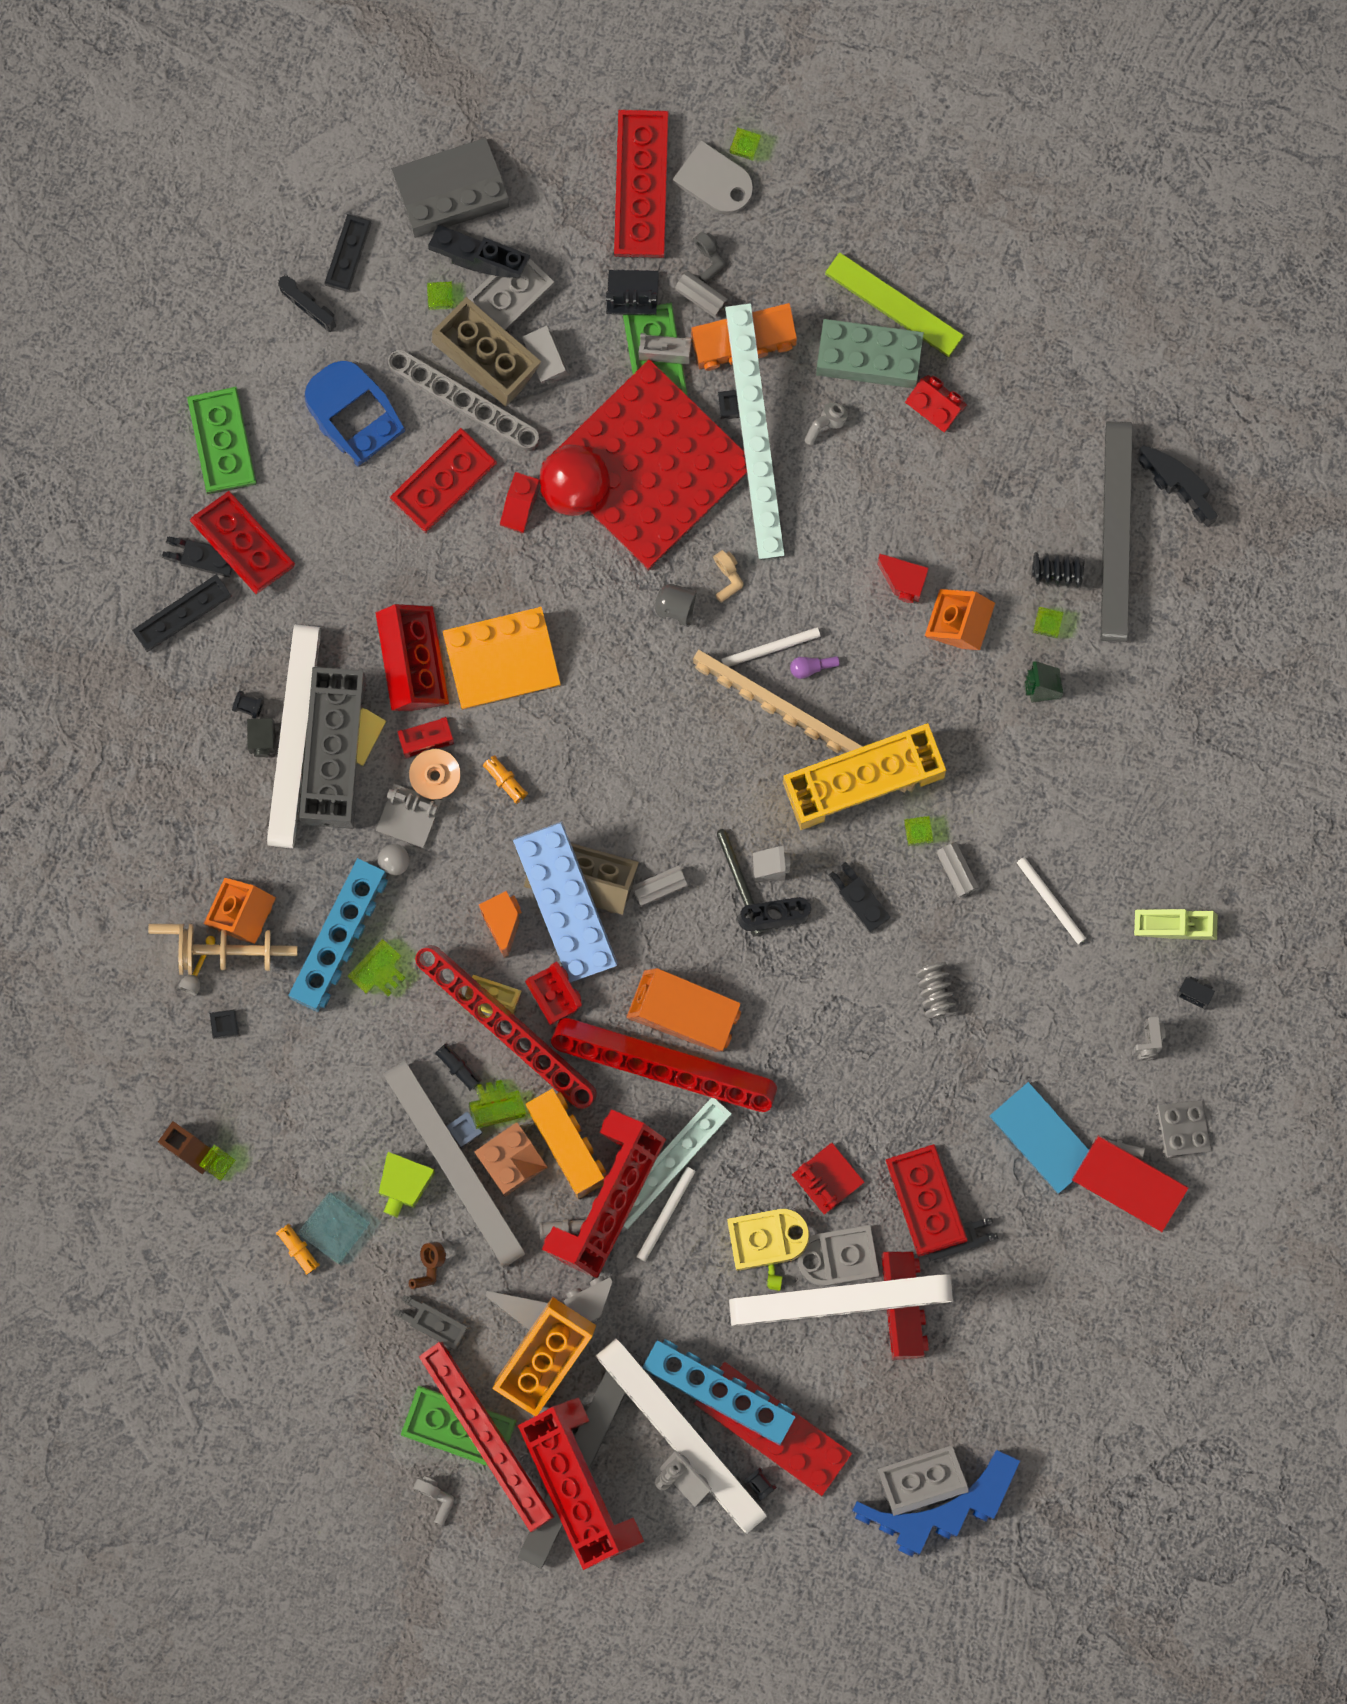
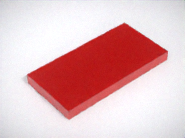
M460 428L390 496V500L424 533H427L497 464V461L465 430Z
M230 491L223 494L190 519V522L255 594L261 592L295 566L291 558Z
M1100 1135L1095 1139L1072 1178V1181L1160 1232H1163L1188 1190V1186Z
M935 1144L885 1159L917 1256L920 1257L967 1242V1237Z

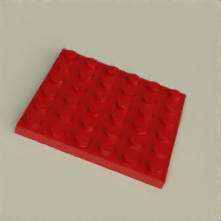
M650 359L558 447L562 448L565 445L591 447L593 452L603 459L609 473L608 490L602 500L597 503V507L588 512L648 571L747 475L744 451Z

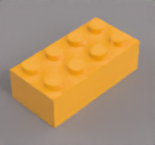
M552 1088L526 1103L527 1111L577 1198L580 1199L603 1186L604 1177L607 1176V1172L599 1159L594 1161L591 1155L594 1154L593 1148L587 1137L581 1139L579 1135L581 1127L574 1115L568 1116L565 1110L569 1108L561 1092L555 1094Z
M552 1297L496 1378L492 1389L532 1415H538L593 1336L596 1325Z

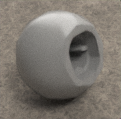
M386 845L378 854V865L386 873L401 875L409 866V854L401 845Z

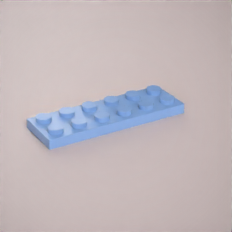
M561 821L514 838L513 842L562 966L568 973V981L573 982L617 966V960L563 822Z

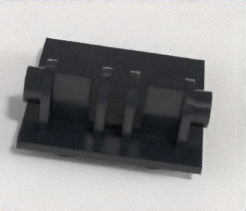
M609 270L606 314L657 315L659 271Z

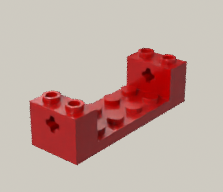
M612 1109L604 1119L600 1133L622 1149L617 1153L615 1163L610 1173L605 1177L604 1185L598 1197L593 1201L592 1209L587 1219L581 1225L578 1237L553 1226L551 1232L546 1236L542 1248L543 1251L563 1264L594 1278H598L666 1141L663 1136L645 1123Z
M578 1397L547 1409L518 1425V1428L580 1565L585 1570L643 1543L644 1539L634 1517L614 1525L572 1433V1430L589 1422L588 1416Z

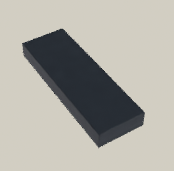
M347 214L325 280V286L345 292L350 291L372 224L370 220Z

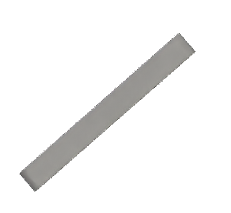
M404 1060L384 1072L383 1075L502 1267L505 1268L524 1256L525 1252L406 1061Z

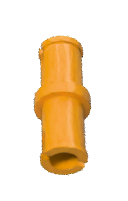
M495 755L490 758L491 761L488 759L483 764V767L497 781L496 785L499 788H503L514 800V803L518 804L520 802L519 799L523 800L528 795V792L515 780L514 773L512 771L508 772Z
M290 1224L285 1225L284 1228L276 1232L290 1252L288 1254L291 1257H295L306 1275L320 1266L306 1248L307 1243L300 1240Z

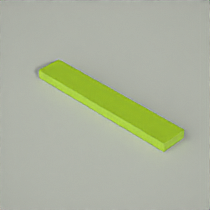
M840 252L825 272L826 276L907 330L924 332L923 341L947 357H950L963 339V334Z

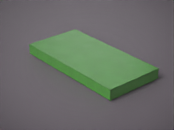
M672 303L657 305V315H623L632 373L634 374L647 362L639 360L641 333L678 338ZM652 361L687 395L682 364Z
M237 387L187 397L207 495L257 484Z
M418 1386L401 1436L488 1466L441 1393ZM486 1410L507 1444H509L517 1420Z

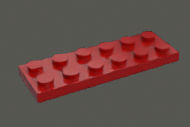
M618 110L614 257L664 258L668 111Z
M724 1361L719 1368L724 1371L723 1377L730 1381L733 1377L747 1384L745 1389L752 1393L758 1390L770 1397L768 1402L778 1406L779 1400ZM716 1384L712 1389L713 1395L717 1398L726 1396L728 1392L724 1384ZM741 1396L736 1399L735 1405L739 1410L745 1411L750 1407L751 1402L747 1397ZM698 1400L694 1403L695 1406L821 1497L852 1455L851 1452L794 1411L791 1414L795 1416V1419L779 1446ZM763 1409L759 1412L758 1418L762 1423H770L774 1415L771 1410Z

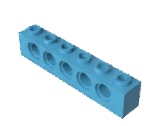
M357 858L288 995L291 1000L316 1012H319L321 1007H326L331 997V994L328 992L332 984L337 985L341 978L342 971H340L343 962H348L352 956L354 948L351 946L355 938L360 939L365 929L363 922L366 916H371L375 910L377 903L374 900L378 892L382 894L386 888L388 880L385 879L387 875L384 870ZM360 885L370 887V891L366 896H358L356 894V890ZM356 908L358 910L357 917L347 919L345 917L346 910ZM339 930L347 933V937L343 942L333 940L334 934ZM327 953L335 955V961L331 965H324L322 963V957ZM315 976L324 978V983L319 988L310 986V982Z
M664 1339L663 1343L658 1340L656 1341L642 1367L644 1371L779 1446L781 1445L795 1419V1416L791 1414L793 1411L791 1408L780 1402L778 1406L768 1402L770 1397L758 1390L755 1393L745 1389L747 1384L735 1377L731 1381L722 1376L724 1371L711 1364L709 1368L701 1365L699 1357L690 1352H687L686 1355L676 1351L678 1346ZM672 1358L680 1360L682 1363L681 1369L678 1372H670L666 1367L668 1360ZM694 1371L702 1372L705 1376L704 1382L700 1385L692 1384L689 1380L690 1374ZM716 1384H724L728 1392L726 1396L717 1398L712 1393L713 1387ZM741 1396L747 1397L751 1402L750 1407L745 1411L739 1410L735 1405L736 1399ZM769 1409L772 1411L774 1418L770 1423H762L759 1420L758 1414L761 1410Z

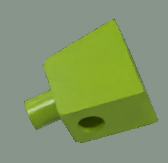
M388 1152L379 1188V1194L389 1198L383 1212L398 1218L403 1204L414 1208L434 1177V1169Z

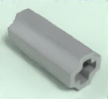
M689 271L683 274L675 286L677 292L714 318L720 315L728 303L727 298Z
M957 842L939 849L937 855L958 897H965L978 890L979 887Z
M676 866L633 885L632 889L640 907L688 887L680 867Z

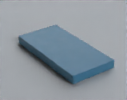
M1027 1082L989 1117L1056 1193L1059 1194L1073 1182L1072 1178L1089 1149L1032 1085Z

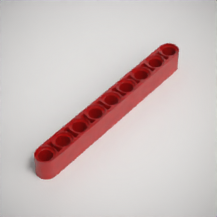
M428 945L418 951L415 958L417 966L553 1088L561 1092L562 1096L572 1105L584 1109L595 1101L597 1096L596 1088L440 948L435 945ZM426 951L434 955L435 961L433 964L425 962L423 956ZM444 969L452 970L454 973L453 981L444 979ZM463 986H469L473 990V997L471 999L464 997L462 994ZM483 1003L491 1005L493 1009L492 1015L487 1016L483 1014L481 1010ZM506 1020L511 1023L512 1031L510 1033H505L501 1029V1021ZM524 1037L530 1040V1050H524L520 1046L521 1038ZM540 1055H546L550 1058V1067H543L539 1063ZM560 1072H565L569 1075V1084H562L559 1081L558 1074ZM578 1090H586L590 1096L589 1101H581L577 1095Z
M569 1018L561 1019L558 1022L551 1039L552 1046L560 1052L758 1112H767L771 1109L777 1092V1085L771 1079Z

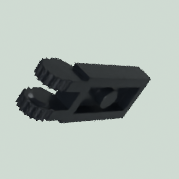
M284 275L278 280L280 292L326 331L331 332L336 327L333 318L335 316L334 313L326 306L319 307L315 303L316 299L306 290L303 292L298 290L295 280L288 277V275Z
M167 536V544L184 548V552L181 556L173 552L163 551V559L180 563L184 567L225 577L231 576L232 567L213 546Z
M845 862L841 865L842 870L852 882L845 887L840 877L834 872L829 874V878L839 890L843 900L867 931L871 933L891 917L863 880L857 877L853 869Z
M992 1217L973 1223L972 1221L963 1223L967 1242L927 1254L929 1262L977 1248L980 1244L999 1239L997 1233H990L977 1238L975 1229L988 1227L993 1224Z

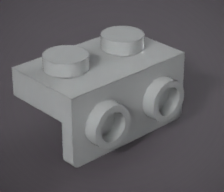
M1149 1017L1144 1024L1146 1044L1135 1045L1132 1050V1057L1138 1056L1139 1060L1154 1059V1056L1162 1049V1042L1165 1039L1164 1023H1159V1017Z

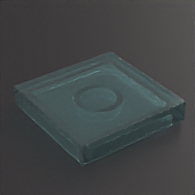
M328 1192L299 1230L298 1234L340 1265L371 1223Z

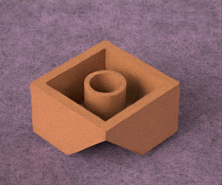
M517 1122L474 1151L504 1197L547 1169L546 1164Z

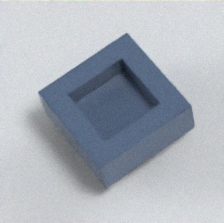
M468 1112L446 1126L461 1148L483 1134Z

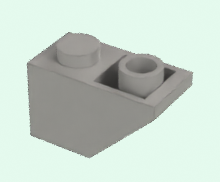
M784 846L753 853L754 883L785 880L786 873H790L789 853H784Z
M604 1276L594 1279L590 1282L591 1287L583 1291L580 1287L566 1294L567 1299L563 1300L564 1304L592 1323L600 1320L613 1285L610 1277L605 1279Z

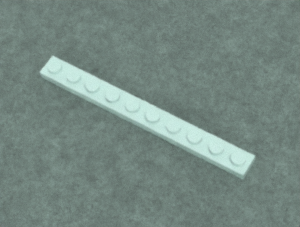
M751 304L725 307L758 558L784 556Z

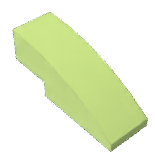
M1186 909L1135 910L1134 935L1168 939L1217 940L1218 914L1214 911H1187Z

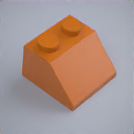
M940 589L925 637L961 649L980 650L995 603L974 591Z
M224 878L204 924L220 932L221 930H226L227 935L255 944L261 935L263 925L272 910L276 897L254 885Z
M507 891L479 904L481 914L504 958L510 954L520 923L519 914L522 913L515 896L509 897Z

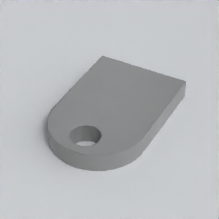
M700 141L672 179V183L715 212L729 215L740 212L749 204L752 197L753 186L749 174L742 167L703 141ZM740 190L745 194V198L739 202L734 201L731 198L732 192Z
M870 1225L813 1235L809 1237L806 1250L797 1258L798 1268L802 1276L810 1283L818 1286H830L879 1277ZM805 1256H816L818 1259L817 1267L814 1269L806 1268L803 1264Z

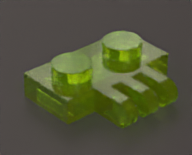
M382 939L347 977L366 995L376 985L386 996H389L391 991L385 985L389 983L394 989L399 986L392 977L395 975L398 980L402 982L405 980V976L394 967L402 956Z
M501 1079L496 1080L497 1090H494L492 1082L486 1083V1093L482 1084L476 1085L479 1100L469 1102L468 1106L475 1128L479 1129L524 1118L526 1110L519 1090L506 1093Z

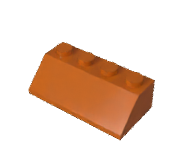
M790 303L752 312L758 358H763L768 355V352L776 350L778 352H787L793 349L792 346H796L797 338ZM727 319L691 327V342L699 370L704 368L706 371L715 370L720 367V364L728 362L730 365H733Z

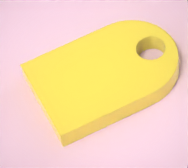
M777 1209L727 1219L737 1271L795 1260L803 1254L809 1243V1229L806 1222L798 1213L792 1210ZM798 1226L803 1229V1235L800 1239L793 1240L789 1237V1231L792 1227Z

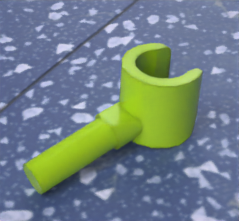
M768 1265L767 1287L771 1290L780 1291L783 1276L774 1275L775 1265Z

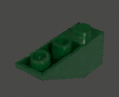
M1037 661L1032 662L1030 670H1027L1026 681H1024L1025 694L1030 696L1031 703L1062 699L1063 688L1059 668Z

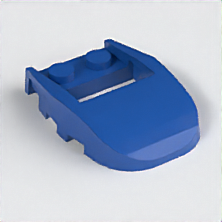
M338 361L326 366L313 376L306 386V406L319 425V429L342 453L346 452L351 456L357 467L406 431L385 393L367 374L352 362ZM370 390L386 412L346 442L330 419Z

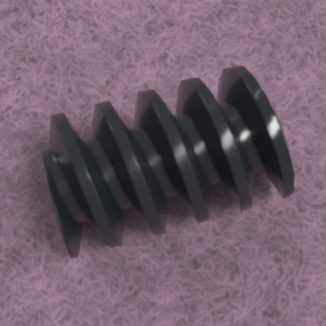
M1034 552L1031 579L1035 577L1036 584L1039 585L1042 578H1045L1047 586L1050 585L1052 579H1055L1057 587L1065 580L1067 588H1070L1072 582L1075 581L1077 589H1080L1083 581L1085 559L1080 564L1079 557L1075 556L1072 563H1070L1069 556L1065 555L1062 562H1060L1059 555L1055 554L1052 561H1050L1048 553H1045L1040 560L1038 552Z

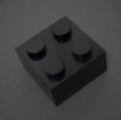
M1190 976L1184 979L1176 996L1206 1010L1215 991L1212 990V986L1205 983L1202 985L1198 983L1196 978Z

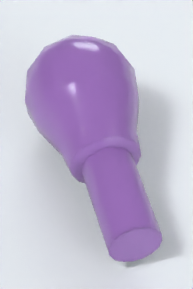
M837 656L824 659L797 657L791 662L790 671L797 679H805L814 673L820 672L821 669L839 666V659Z

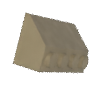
M467 297L432 331V343L504 406H507L524 389L541 364L537 357Z
M571 843L595 907L623 915L639 862ZM526 875L524 887L532 889Z

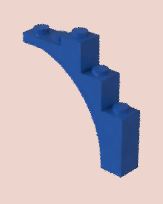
M996 1450L979 1479L968 1489L969 1492L963 1493L952 1501L931 1510L893 1516L891 1513L879 1512L857 1501L852 1512L856 1514L855 1519L867 1525L871 1521L879 1524V1530L893 1536L895 1532L898 1533L899 1536L895 1543L900 1546L898 1551L913 1557L914 1553L918 1555L921 1553L932 1526L937 1528L936 1534L950 1539L951 1535L954 1537L958 1536L969 1509L974 1511L972 1515L985 1522H987L988 1518L993 1520L1020 1461Z

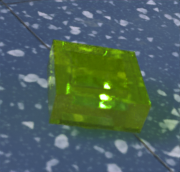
M737 127L729 153L753 161L761 135Z
M452 281L427 283L429 310L454 308Z
M1039 607L1033 633L1058 638L1064 612Z
M930 816L904 819L907 846L933 843Z
M214 1144L199 1166L222 1181L236 1160Z

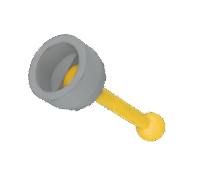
M208 936L205 942L206 945H214L216 940L213 936ZM207 955L200 956L192 975L182 978L178 986L181 991L197 996L200 989V981L197 975Z

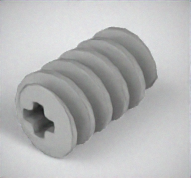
M947 962L924 966L916 973L918 978H923L918 983V986L926 988L920 993L922 998H928L922 1003L924 1008H930L924 1014L926 1018H944L957 1013L949 1011L951 1007L956 1005L955 1002L947 1001L949 997L954 995L953 992L945 991V988L949 987L951 982L943 981V978L947 977L949 972L941 971V968L945 967Z

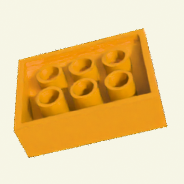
M542 607L443 631L462 710L561 686Z

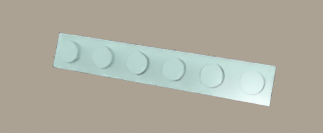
M711 1098L657 1157L624 1224L627 1230L732 1115L715 1098Z

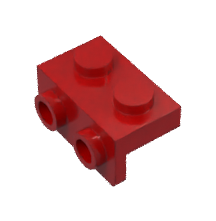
M927 375L921 378L905 403L945 433L959 413L966 408L967 404L963 402L964 399L960 394L946 389L943 386L944 383L938 377Z
M557 961L552 963L549 968L527 978L525 981L550 1026L576 1013L582 1006L579 992L572 988L568 981L567 971L564 967H560Z

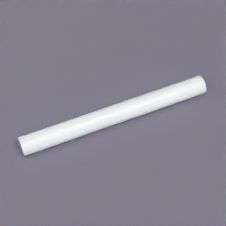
M818 627L722 658L721 661L722 664L730 667L821 637Z
M1025 857L1021 858L1017 862L1018 866L1077 944L1082 943L1086 937Z
M686 1167L639 1251L638 1259L646 1262L693 1178L695 1170Z

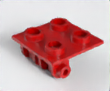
M832 1142L808 1162L803 1163L792 1174L824 1215L864 1183Z

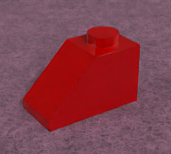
M515 472L507 493L500 526L524 534L540 489L539 479Z
M879 554L878 566L894 595L899 596L898 599L906 603L919 602L928 568Z

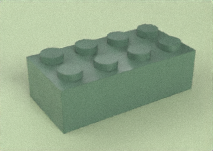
M823 319L816 375L914 389L917 384L924 332Z

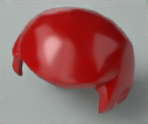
M565 445L562 448H558L546 458L545 464L540 469L541 494L546 500L547 505L557 513L567 516L584 515L587 511L597 507V503L602 500L608 490L609 473L605 462L598 454L593 452L591 447Z

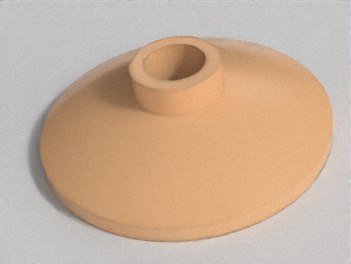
M430 749L420 753L413 760L409 770V778L413 789L419 795L427 799L438 800L449 796L457 788L460 781V768L456 759L448 752L440 749ZM433 772H438L440 774V778L438 780H432L430 778Z

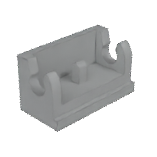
M547 325L522 337L527 350L541 361L540 366L536 370L541 383L551 384L571 376L555 335Z
M641 333L639 360L648 361L650 359L655 362L689 364L691 337L675 338Z

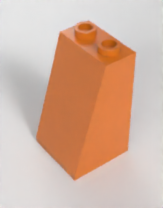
M655 968L644 970L626 1018L714 1052H720L730 1044L732 1035L729 1033L732 1025H735L740 1018L741 1011L739 1007L741 1003Z

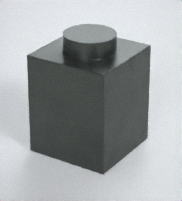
M273 718L247 719L248 751L250 754H254V757H269V753H275V723Z

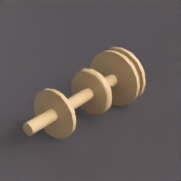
M149 924L148 926L149 934H179V975H183L184 970H188V975L193 974L194 955H220L221 970L226 969L227 955L264 956L266 971H270L271 956H297V946L271 945V930L265 932V945H227L226 930H221L220 945L194 944L193 924H189L188 929H185L184 924Z

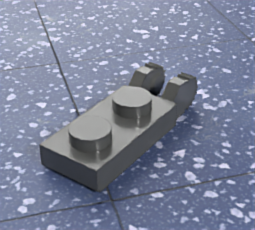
M404 1295L402 1301L408 1306L418 1309V1312L412 1318L406 1312L396 1309L394 1315L410 1323L411 1327L438 1342H443L444 1345L457 1351L469 1328L427 1304H421Z

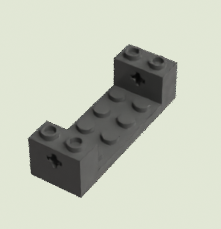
M312 667L299 815L302 825L354 829L356 807L354 787L361 704H364L366 677L363 670Z

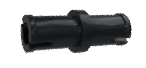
M445 1043L436 1051L435 1055L450 1069L451 1075H456L469 1091L482 1081L466 1064L467 1061L464 1058L461 1059L450 1048L448 1043Z

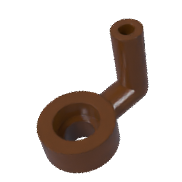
M439 1242L425 1243L422 1246L420 1257L423 1265L427 1267L426 1276L410 1279L409 1287L411 1289L431 1286L436 1283L437 1268L441 1267L446 1259L445 1249Z

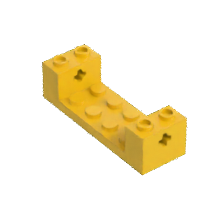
M927 723L783 776V785L800 830L825 822V816L915 783L919 782L920 787L944 779L946 768Z

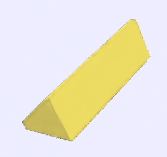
M363 707L360 716L357 764L364 766L386 723L384 719Z
M476 975L472 976L474 980L514 1014L522 992L521 990ZM468 986L465 997L471 999L473 997V990ZM488 1003L481 1005L483 1012L493 1013L491 1005Z

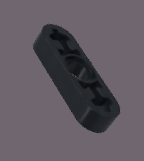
M796 897L747 905L742 908L738 917V923L746 931L801 924L807 921L811 913V904L804 898ZM795 907H798L801 911L804 910L803 913L800 914L798 910H794ZM772 909L779 911L781 918H771L768 911ZM750 915L751 918H755L754 922L750 918H746V916Z

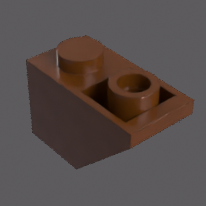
M174 1121L171 1122L158 1141L162 1147L202 1175L218 1155V1153Z

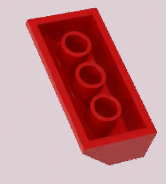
M394 604L375 612L391 711H415L448 705L449 700L433 606Z
M913 1251L883 1252L881 1259L884 1281L916 1278V1273H920L919 1257L914 1258ZM919 1306L887 1309L892 1361L923 1358L924 1351H929L927 1335L922 1336L921 1325H926L924 1309L920 1310Z

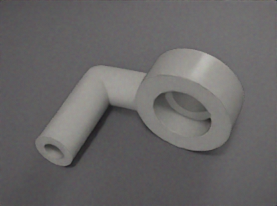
M837 403L825 405L821 417L813 421L804 439L805 443L812 445L821 428L825 426L835 429L841 428L848 417L846 409Z
M425 1476L423 1480L417 1479L413 1487L415 1491L442 1502L434 1523L444 1526L455 1501L454 1497L437 1487L438 1482Z

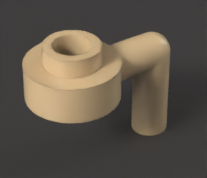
M723 550L715 554L713 559L722 573L729 578L731 584L715 595L720 603L732 596L744 585L736 572L735 565L737 561L729 551L725 553Z

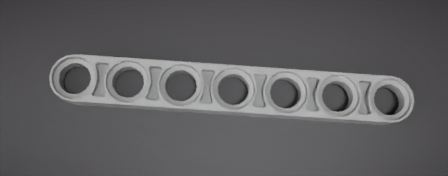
M396 350L390 354L388 365L395 375L524 451H532L538 446L539 434L530 425L407 352ZM396 357H404L407 360V364L404 368L397 369L393 366V360ZM419 369H423L428 372V377L426 380L419 382L414 378V373ZM440 382H446L450 388L447 393L439 394L435 390L436 385ZM460 395H468L471 399L470 404L466 407L459 406L456 402L457 398ZM483 407L490 408L492 416L489 419L483 420L478 416V411ZM504 420H510L514 427L509 432H503L499 428L500 423ZM524 433H532L535 436V441L530 445H525L521 442V436Z

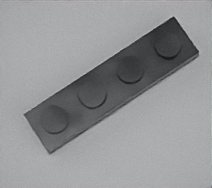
M216 574L132 631L146 652H149L232 596Z

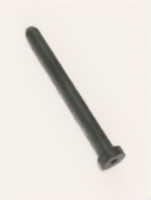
M720 829L717 831V837L745 906L755 904L727 832L724 829ZM748 915L751 921L754 922L755 918H751L750 915ZM769 929L751 931L753 937L768 932Z

